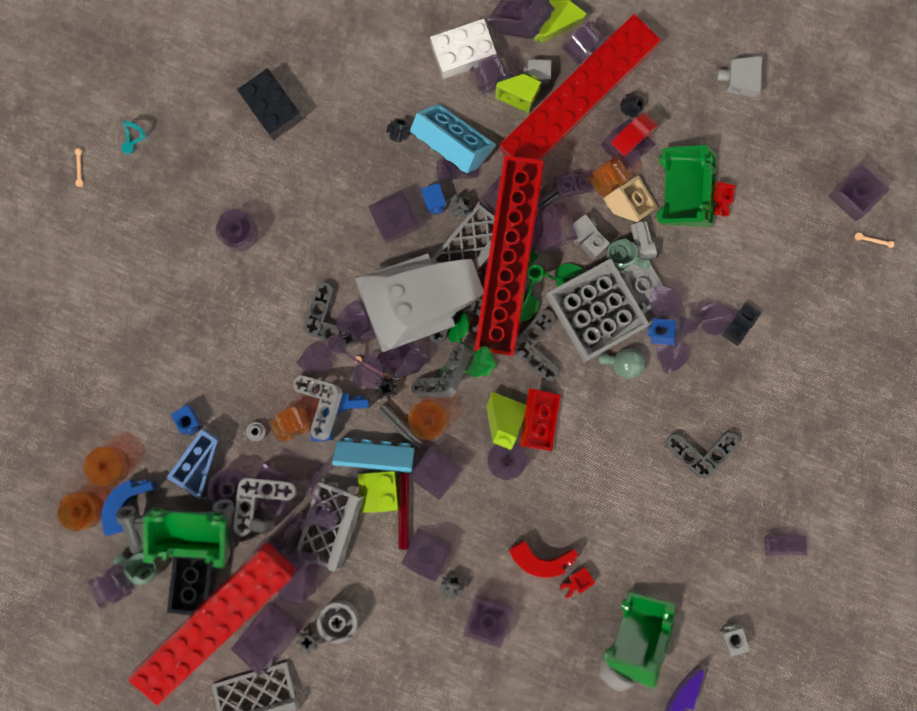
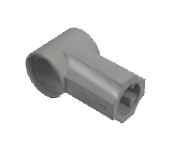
M647 221L631 225L630 229L634 244L637 246L638 256L647 259L656 258V247L654 242L651 241Z

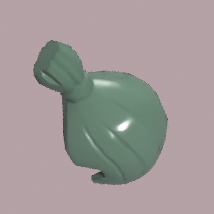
M628 239L617 240L609 245L607 258L612 260L616 268H627L633 264L638 265L642 269L650 267V261L647 258L639 257L637 246Z
M623 349L615 356H609L605 353L599 355V363L612 365L614 372L623 378H635L645 369L644 357L636 349Z
M137 553L129 559L125 558L122 554H118L113 560L115 565L124 567L126 577L135 585L142 586L148 584L157 575L158 568L156 562H143V553Z

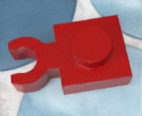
M716 182L713 201L717 202V206L714 208V215H721V217L729 216L728 204H733L735 185Z
M584 566L569 576L570 583H562L559 588L560 590L565 587L569 588V593L564 595L568 599L575 590L581 594L596 583Z

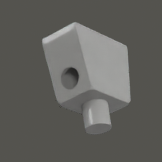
M762 57L731 60L727 65V70H717L716 81H726L727 92L756 98L761 92Z

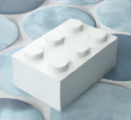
M484 19L430 37L431 47L443 79L496 61V51Z

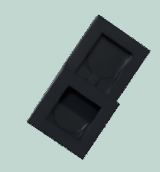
M745 302L722 336L738 346L753 327L761 312Z

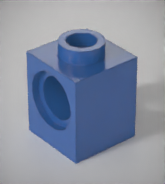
M437 183L421 188L428 214L433 213V215L444 212L443 209H446V202L440 184Z
M653 319L652 325L648 326V337H651V343L675 345L676 320ZM661 329L666 330L664 334H658L657 332Z
M186 405L170 414L181 435L188 434V436L197 433L199 431L198 428L202 426L192 405ZM187 416L191 418V424L188 427L184 425V419Z

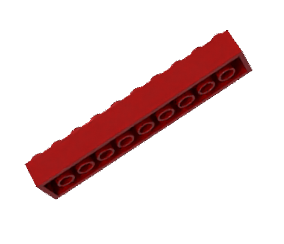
M633 14L500 143L499 151L506 156L543 160L658 47L661 39L640 18Z
M504 155L475 343L476 351L486 346L490 349L491 353L507 356L515 355L545 163L543 160Z
M266 541L134 669L128 681L158 706L292 578L296 568Z

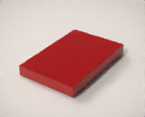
M529 388L520 446L552 451L561 398L560 394Z

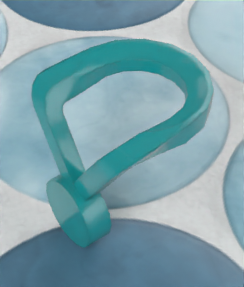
M125 120L122 126L126 131L127 142L121 145V150L124 154L130 155L134 152L133 145L144 140L147 136L141 127ZM128 126L140 133V137L130 142Z

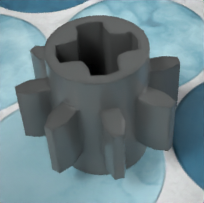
M459 194L450 198L452 203L449 204V211L453 216L461 218L471 213L469 209L472 207V202L468 196Z
M450 574L447 578L443 577L439 590L443 591L444 597L454 599L456 596L461 597L465 583H461V579L457 575Z
M307 628L305 634L301 632L298 634L301 639L296 641L295 644H300L299 652L305 650L309 655L312 648L317 651L318 646L315 644L321 641L320 638L315 636L317 631L311 633L309 628ZM307 637H308L309 641H312V643H311L310 645H308L307 642H304V640H305Z

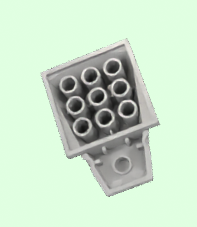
M428 254L355 279L382 353L454 327L455 324L452 316L460 309L467 307L482 297L484 291L472 259L431 263Z
M609 259L545 294L581 358L586 362L648 327L649 323L644 314L652 309L668 293L651 264L648 269H642L635 264L627 268L617 269L612 260Z

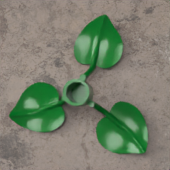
M533 242L528 269V277L531 281L528 293L526 294L525 292L520 322L532 318L538 310V299L530 296L534 283H539L544 277H548L552 280H558L556 285L559 287L586 271L574 264H562L556 270L557 277L543 272L541 266L530 264L537 260L539 253L536 244Z
M463 312L454 320L455 326L449 328V341L452 343L458 341L459 344H464L474 356L470 361L469 370L465 369L464 373H469L473 378L487 377L497 367V364L488 347L483 346L475 353L462 341V338L467 335L469 330V319L467 314ZM446 366L440 369L435 378L442 377Z

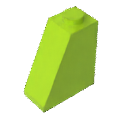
M549 0L529 24L528 33L533 40H539L541 43H544L583 24L587 14L570 0Z
M492 392L486 405L493 443L511 450L525 416L526 405Z

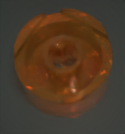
M618 155L614 157L616 161L610 159L592 173L593 177L590 174L586 176L598 196L606 197L613 192L614 186L618 184L620 187L630 179V172Z
M423 401L416 404L409 412L408 425L416 437L423 440H433L445 431L447 416L439 404L432 401ZM432 416L431 421L433 423L425 426L423 417Z
M299 404V409L291 407L274 415L275 420L272 418L268 419L277 441L286 443L293 440V435L295 434L303 435L311 431L312 421L304 404Z
M99 447L88 454L83 464V470L87 478L96 485H115L122 482L128 475L129 458L119 448Z
M80 491L70 493L60 501L59 509H57L58 520L64 528L72 531L91 529L101 521L103 503L93 492Z

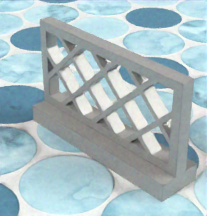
M477 204L433 256L431 263L436 262L440 256L448 255V260L451 261V255L461 254L462 260H465L464 253L475 252L473 264L479 276L488 264L491 245L489 237H492V233L489 234L488 225L494 224L495 216ZM478 211L485 215V221L475 222L474 216ZM486 225V234L476 235L475 226ZM465 227H473V236L463 237L462 230ZM487 238V245L477 248L476 239ZM474 239V248L464 250L463 240ZM460 241L461 250L450 251L451 243Z
M319 481L295 555L325 566L330 571L336 572L340 570L364 496L353 494ZM322 488L328 489L331 495L330 498L324 501L320 496ZM340 495L349 497L347 504L343 507H340L336 499ZM333 499L337 510L329 513L324 503ZM321 505L325 516L317 519L314 511L316 507ZM339 512L342 520L340 524L335 526L330 515ZM327 518L331 528L323 532L319 521ZM315 524L320 534L311 538L308 531L309 526ZM333 530L336 536L335 542L329 544L324 534ZM321 536L325 547L317 550L313 539ZM307 542L310 543L314 551L309 555L302 552L303 545ZM327 548L330 555L328 562L322 560L318 552Z
M288 662L212 684L217 711H223L226 704L235 708V711H244L240 706L245 698L254 703L250 711H294L300 709ZM284 668L286 675L282 682L273 678L276 670ZM260 674L268 677L263 688L254 683ZM240 680L249 683L245 693L236 689ZM271 680L280 685L275 695L266 690ZM225 685L231 689L226 699L219 696L218 687ZM252 685L261 690L256 700L247 696ZM282 687L289 690L291 699L284 701L277 697ZM233 691L242 696L237 706L228 701ZM264 692L273 697L268 706L259 703Z

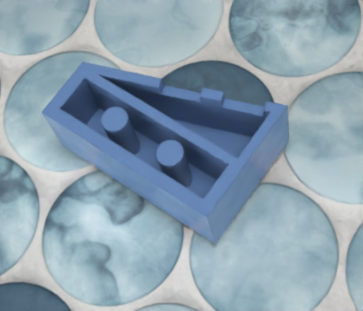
M202 428L167 478L197 499H200L219 438L205 428Z

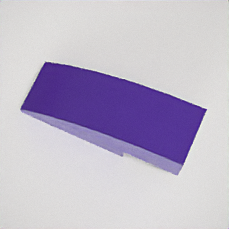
M696 667L687 674L672 693L665 711H685L686 708L694 710L705 671L700 667Z

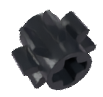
M634 93L626 94V98H623L620 102L622 113L625 116L629 115L630 118L637 117L638 113L644 108L643 99Z
M394 119V121L388 124L386 132L390 133L389 138L392 141L402 142L409 137L411 129L407 128L408 123L405 120Z
M382 377L381 384L379 382L375 383L379 386V389L374 392L381 394L380 399L387 396V399L391 400L390 394L397 395L394 388L398 385L391 383L393 378L386 381ZM389 384V385H390L389 388L391 389V392H386V393L384 394V393H383V390H384V389L381 388V387H382V385L385 386V385Z

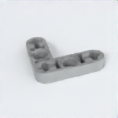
M302 375L297 376L293 382L294 390L320 399L311 427V435L315 439L325 440L331 433L341 401L342 389L331 383ZM306 383L309 385L308 388L302 387L301 384ZM320 384V391L315 394V387ZM327 390L334 391V395L326 394ZM326 407H329V415L325 417L324 410Z
M254 478L241 480L238 485L234 517L235 533L245 536L252 531L249 530L251 519L255 515L256 497L290 500L296 495L295 485L290 482ZM248 481L251 486H257V482H260L258 494H256L257 490L251 489L247 493L243 485L247 484ZM266 483L273 487V491L269 495L264 494L262 491V487ZM276 484H279L278 489H285L286 485L289 486L292 493L286 497L284 492H278V496H275L277 492ZM244 501L249 502L251 505L250 511L246 513L240 508L241 503ZM239 515H250V519H245V525L248 526V529L242 532V528H239L238 525L243 523V518H239Z

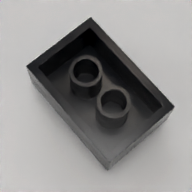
M268 68L237 89L273 141L304 120L299 110Z
M173 556L167 613L191 615L214 592L216 567H214L212 560L210 563H206V558Z

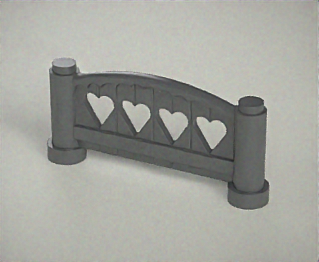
M223 499L217 501L213 506L214 511L196 512L204 514L223 513L227 517L230 548H235L239 545V535L234 531L233 513L235 509L231 500ZM133 506L122 507L116 512V518L118 523L122 525L129 549L134 555L142 553L144 516H137L136 509Z

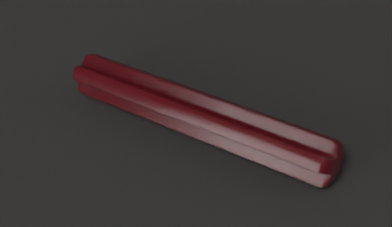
M399 473L398 548L400 550H407L409 548V474Z

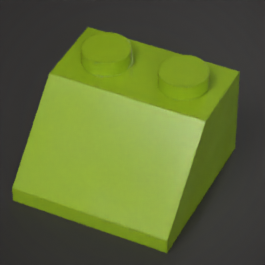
M521 74L498 82L495 98L529 114L538 96L541 82L533 75Z
M396 471L357 474L359 494L364 496L360 508L361 513L399 510Z

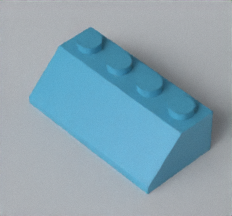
M441 104L417 112L410 130L419 140L424 141L431 149L439 152L446 160L451 161L461 171L466 173L477 169L496 146V144Z
M342 438V442H336L332 465L413 471L415 448H411V444L399 443L398 447L392 446V442L380 441V445L372 444L373 440L362 439L361 443H353V439Z

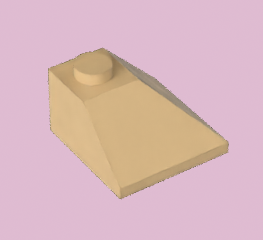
M639 176L634 177L603 197L613 214L638 222L658 208Z

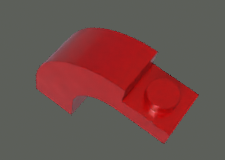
M643 112L623 129L611 144L626 157L646 137L649 138L659 124L646 112Z
M525 540L508 549L511 557L522 570L540 578H553L565 574L566 572L562 566H570L576 562L575 558L579 557L576 550L572 548L556 558L549 560L541 559L531 552Z

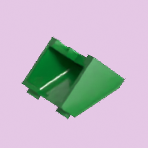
M708 145L662 148L659 163L666 170L664 206L657 210V221L661 225L713 227L715 201L713 199L717 166L715 152Z
M161 508L151 509L144 516L143 562L154 563L155 558L161 556L163 560H166L168 556L206 558V563H210L212 560L214 567L224 568L230 557L227 517L220 512L204 514L163 511Z
M629 592L627 599L623 598L621 610H624V616L615 644L610 649H606L604 660L607 661V666L646 687L655 689L674 626L675 604Z

